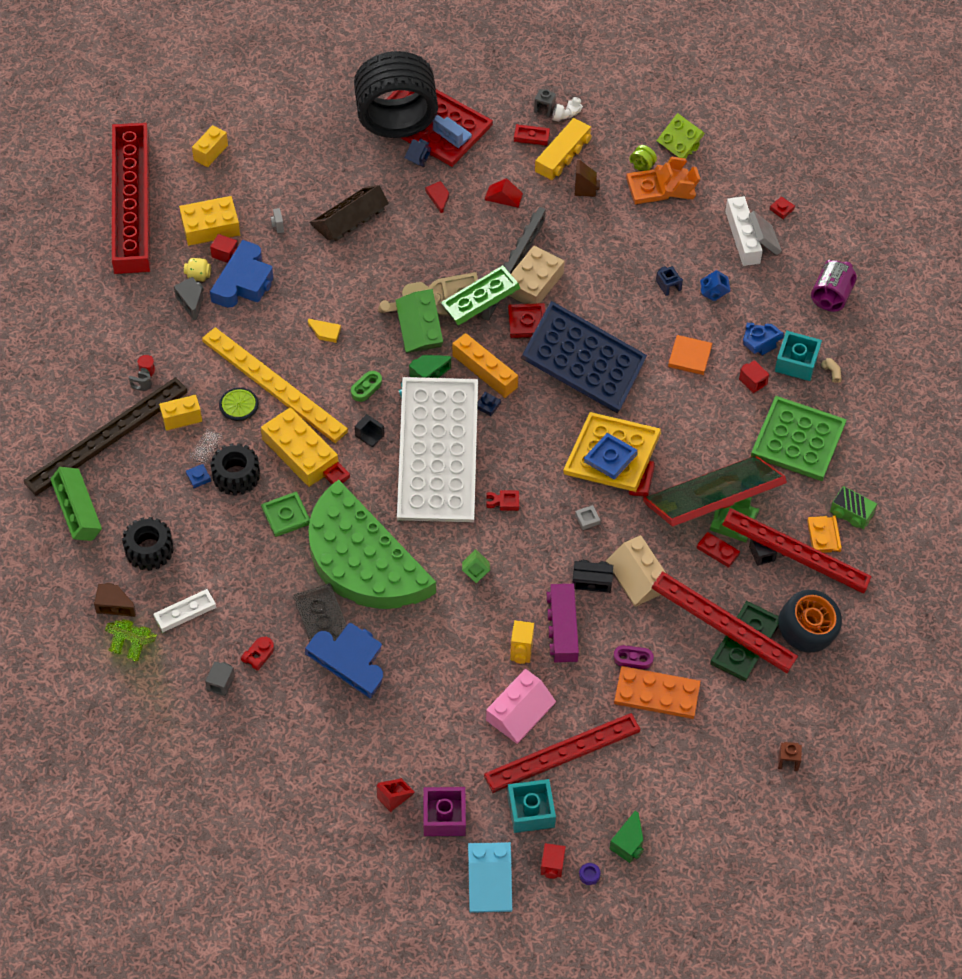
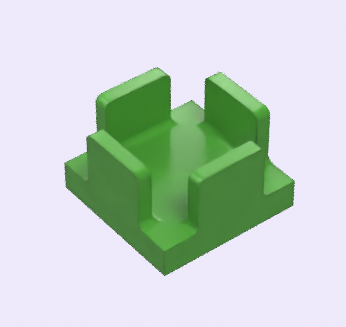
M749 497L734 503L733 506L715 510L710 531L747 542L748 537L722 524L730 508L755 520L759 509L750 505L752 498Z

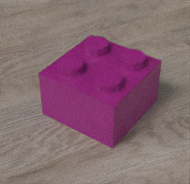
M423 787L424 836H466L465 787Z

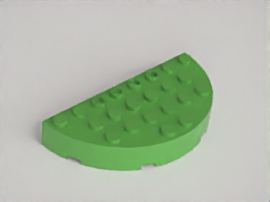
M340 480L333 483L322 494L311 514L309 544L315 569L328 587L341 597L352 600L358 605L378 609L401 608L404 605L419 603L436 594V581Z

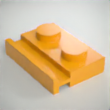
M827 516L808 517L807 523L812 548L823 553L841 552L842 547L836 516L828 518Z

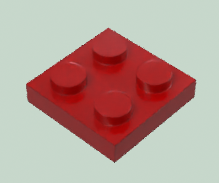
M545 303L509 304L510 338L532 337L545 312Z

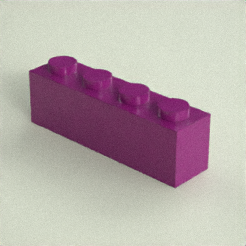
M574 583L550 584V592H546L547 604L551 606V609H547L548 621L552 622V626H548L549 638H553V643L549 644L550 656H554V663L578 662L579 648Z

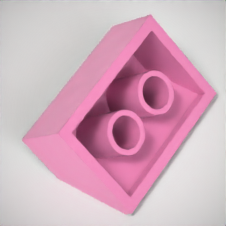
M524 669L487 708L486 721L518 744L552 708L556 700L538 677Z

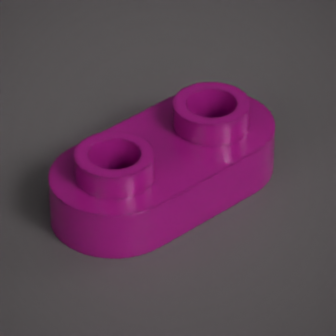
M626 645L618 646L614 650L613 660L617 665L636 669L650 668L654 659V655L649 649ZM640 659H646V662H641Z

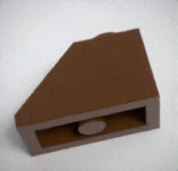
M577 160L575 196L596 197V190L600 189V180H597V172L581 160Z
M112 583L98 584L94 602L97 614L136 617L134 603L118 585Z

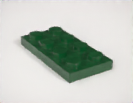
M747 600L737 615L738 619L770 639L779 626V616ZM725 636L712 657L710 665L746 682L760 657L728 636Z

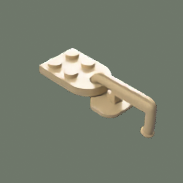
M477 272L441 278L434 281L429 287L422 282L407 284L403 288L402 295L406 296L413 292L433 289L438 315H449L441 302L478 280ZM384 300L378 307L379 313L397 311L396 302L389 303Z

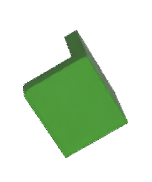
M475 549L462 562V571L477 583L490 571V562Z

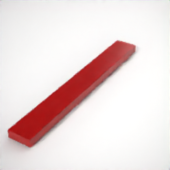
M732 508L729 509L722 524L723 526L863 594L867 590L872 576Z
M663 571L651 587L654 591L785 673L789 672L798 658L793 652Z
M629 713L484 773V778L491 792L494 793L508 787V784L519 783L637 734L641 729L632 713Z

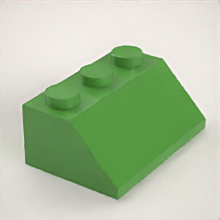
M433 289L413 292L396 299L405 352L409 353L442 347L443 338Z

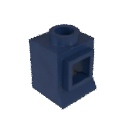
M413 139L404 158L424 168V162L427 161L431 152V148L428 146L429 142L423 139H419V141Z
M664 266L658 270L656 282L665 296L669 295L670 287L676 285L678 292L682 290L683 279L680 278L673 266L668 268Z

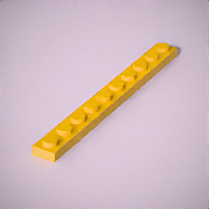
M216 327L202 338V341L288 408L291 407L302 419L332 442H338L348 433L347 427Z

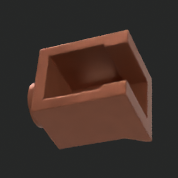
M791 742L781 743L778 753V769H782L783 760L795 761L794 771H798L801 763L802 745Z

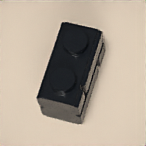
M584 559L574 561L572 581L574 589L611 593L614 565L604 561L599 563H591Z

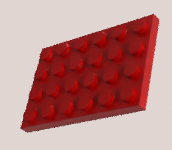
M436 89L438 101L437 115L443 119L449 117L470 132L472 137L457 148L433 131L432 122L421 132L401 139L410 144L413 139L417 141L423 139L429 142L428 146L431 148L430 155L453 167L493 125V120ZM406 90L394 91L387 99H400L415 92Z

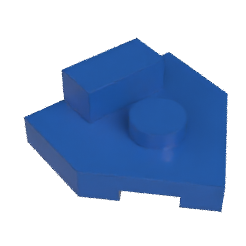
M747 323L743 345L754 354L759 352L761 355H764L777 348V342L784 338V333L773 324L762 326Z

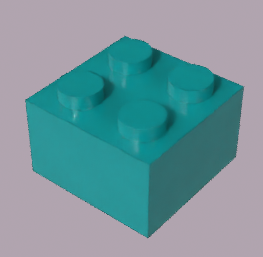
M786 330L774 372L811 381L822 340Z
M549 779L508 784L507 796L514 833L555 828L556 814Z

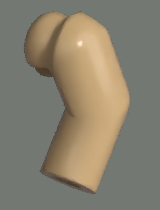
M831 358L823 360L821 363L824 370H831L832 382H841V368Z

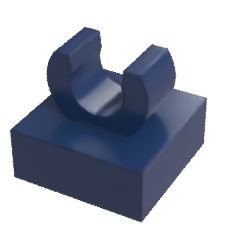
M484 392L477 402V409L492 416L501 404V400Z

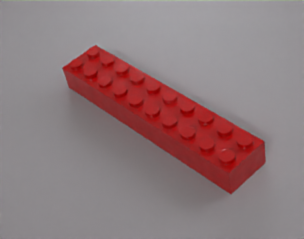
M147 122L112 124V265L114 274L150 272V169Z

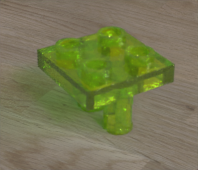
M122 619V621L115 620V622L107 623L105 631L114 634L109 651L121 654L125 639L132 642L126 657L131 660L139 661L143 645L155 642L157 634L152 633V629L145 626H140V628L133 626L134 622Z

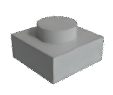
M280 208L273 209V217H270L272 228L276 227L277 233H283L284 227Z
M593 505L575 511V516L582 530L600 525L601 520Z

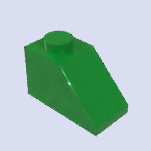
M422 355L410 363L409 376L439 378L451 369V357Z
M636 810L610 841V850L629 863L634 858L637 860L644 851L642 848L643 834L640 817Z

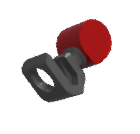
M142 355L137 361L139 367L138 378L129 376V381L132 389L147 391L152 385L151 376L155 372V366L152 356ZM133 382H137V383H139L141 386H137V385H135Z

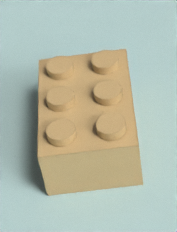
M533 246L511 273L519 283L520 289L509 296L524 304L541 303L564 274L565 261Z

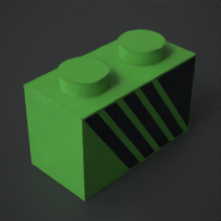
M843 486L833 500L830 512L837 518L850 522L852 526L860 527L864 530L875 514L877 503Z

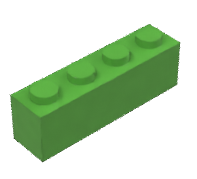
M59 467L51 477V482L72 538L75 540L92 541L102 528L80 470L77 468Z

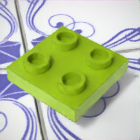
M677 113L656 141L677 157L687 158L689 154H693V151H697L700 146L699 141L705 133Z

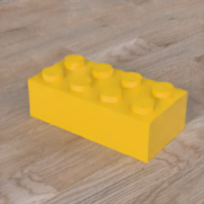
M291 407L261 426L262 440L308 487L324 477L323 471L338 462V454Z

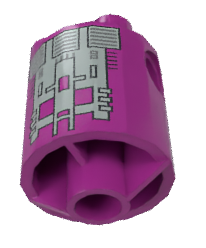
M827 260L811 291V298L818 307L830 312H837L844 308L857 280L853 265L847 261Z

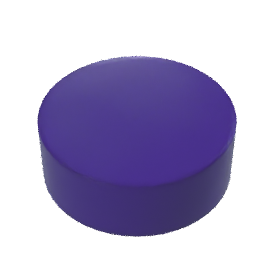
M586 863L580 868L579 878L586 885L596 884L600 879V869L593 863Z

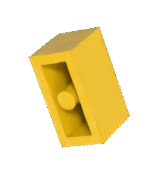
M212 125L192 146L194 161L209 167L228 146L227 132Z
M196 395L159 404L166 431L202 422L201 410Z
M514 620L511 638V661L518 664L530 663L534 623Z

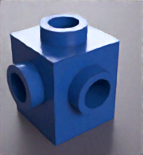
M718 270L700 280L702 295L712 301H716L730 292L728 277Z

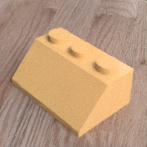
M641 535L624 542L606 560L609 564L614 565L613 574L635 607L661 595L651 589L661 572L665 571Z

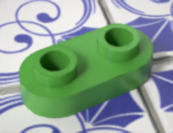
M369 371L364 374L351 387V397L358 402L367 400L381 387V374L377 371Z

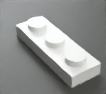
M208 589L153 615L163 633L215 609L216 603Z

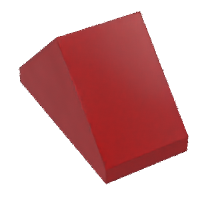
M505 178L489 186L485 201L519 208L523 193Z
M402 778L380 782L376 786L377 799L390 812L415 793Z

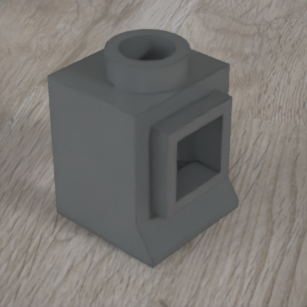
M540 89L535 97L534 112L538 113L542 104L548 105L547 116L550 117L556 105V94L548 89Z

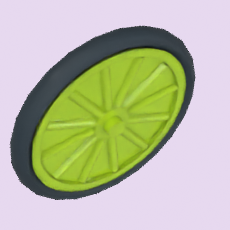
M233 388L222 395L219 409L228 419L240 421L253 416L258 409L259 402L257 396L251 390Z

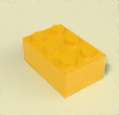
M232 196L179 206L188 246L214 241L218 234L229 238L240 236L239 222Z

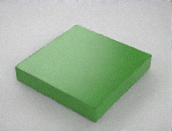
M297 491L261 504V508L275 537L309 525L310 518Z

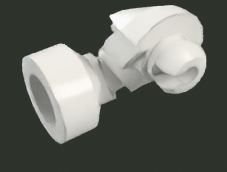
M573 97L572 101H568L566 110L563 105L556 104L552 120L559 122L576 116L583 107L580 104L581 100Z

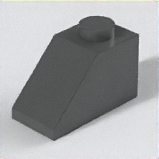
M191 277L175 285L174 292L175 297L193 320H196L203 302L202 292L204 289L200 282H196Z

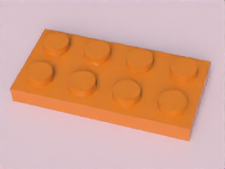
M621 666L614 704L694 719L701 681Z

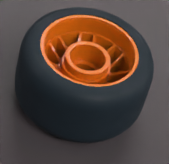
M802 590L794 594L783 606L779 614L778 623L780 632L789 645L802 652L814 653L828 647L838 636L842 626V616L835 601L825 593L817 590Z

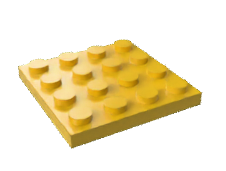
M589 412L563 469L564 475L636 492L661 435V429ZM606 433L618 438L638 451V455L615 480L584 463V457Z

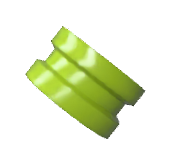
M639 145L630 155L629 160L630 163L633 162L635 169L646 171L650 170L657 162V156L650 147Z

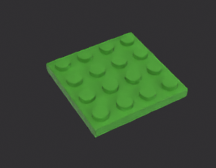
M775 396L750 457L756 458L755 456L767 463L823 481L847 419Z

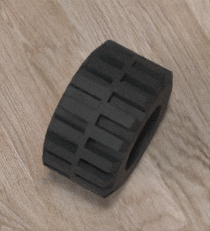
M232 443L228 447L224 445L222 450L218 449L216 455L212 456L211 471L214 485L221 492L225 490L227 495H230V492L233 493V496H237V493L240 492L241 495L246 494L245 491L248 490L250 492L253 490L252 486L256 487L257 481L260 479L258 456L247 445L244 447L240 443L237 445ZM233 466L244 467L239 472L227 471V469Z
M143 517L140 518V521L134 520L133 525L129 524L126 527L127 531L124 530L122 538L127 560L129 563H132L133 567L139 566L140 570L147 568L150 571L152 567L159 569L160 564L165 565L167 564L166 559H171L174 545L170 528L167 527L165 522L161 523V520L158 518L153 520V517H148V519ZM145 540L157 541V543L151 547L139 546V544Z

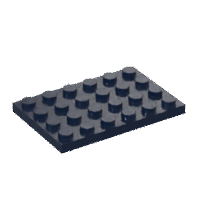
M551 301L520 358L618 414L647 355Z

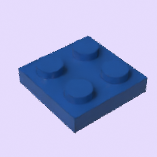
M606 433L584 457V463L615 480L638 455V451L618 438Z

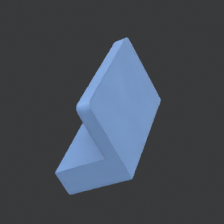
M439 115L435 116L433 131L457 148L472 137L470 132L449 117L443 119Z

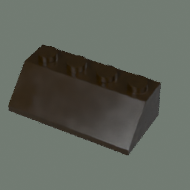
M380 185L363 187L312 220L310 224L327 240L337 241L344 237L343 234L345 232L355 230L360 222L365 223L369 221L374 213L379 214L384 211V207L389 202Z

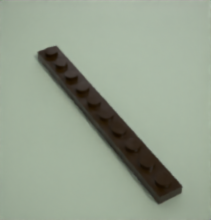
M176 377L31 474L23 480L24 484L37 496L52 486L51 477L59 467L78 468L159 413L160 403L179 399L188 393L187 388Z

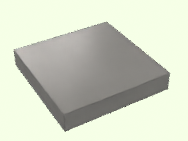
M755 211L749 213L758 242L774 254H780L782 250L773 226Z

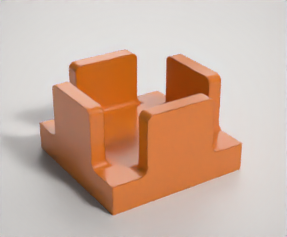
M671 157L664 166L657 165L654 170L663 196L694 199L696 197L695 187L700 181L697 167L693 166L688 172V169L683 168L687 162L686 158Z

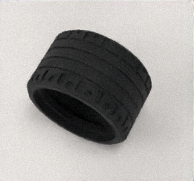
M402 51L385 52L368 59L357 70L354 77L357 113L360 123H362L366 130L381 137L403 138L421 132L436 118L438 101L434 74L430 64L425 59H422V57ZM406 90L415 92L400 99L377 98L382 94L392 91Z

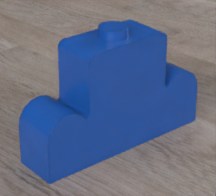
M245 240L241 241L210 290L212 303L227 308L234 307L238 303V296L259 302L265 291H269L273 280V269L271 265L262 262L261 248L258 245Z
M349 623L336 641H333V637L329 632L320 631L315 634L306 646L305 655L371 699L381 686L383 671L379 666L371 664L381 652L382 644L374 639L368 630H361L354 624Z

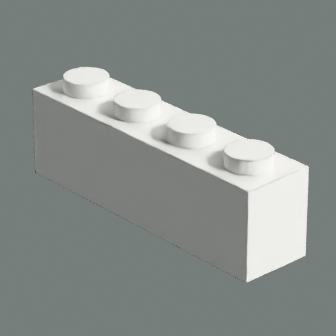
M745 196L727 199L725 212L742 265L760 264L763 250L750 221V211Z

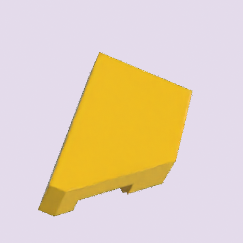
M308 319L309 327L313 329L319 340L337 343L341 325Z

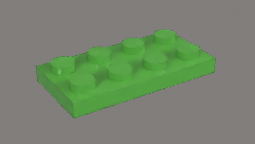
M502 265L445 299L441 304L455 323L460 325L520 289V286Z

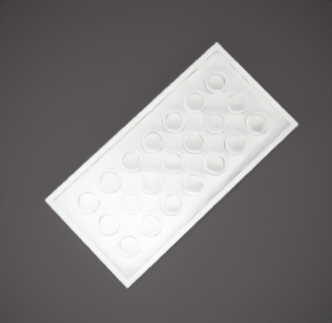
M403 377L397 520L474 522L478 379Z

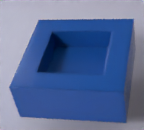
M203 464L185 471L193 488L211 482V477Z

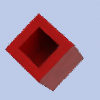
M218 234L210 246L211 257L228 263L238 248V241Z
M755 360L741 367L739 380L753 394L768 384L769 373Z
M545 843L540 875H544L549 879L562 877L566 846Z

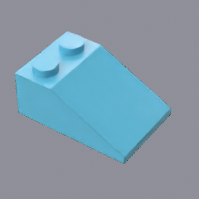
M511 842L468 843L469 911L512 912Z

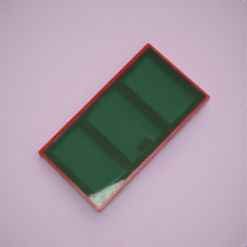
M752 456L643 497V501L651 510L673 527L720 508L725 509L733 506L736 502L786 484L787 481L786 476L759 457Z

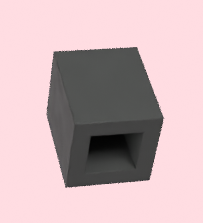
M214 661L205 680L207 691L226 696L235 677L234 667L226 662L219 663Z

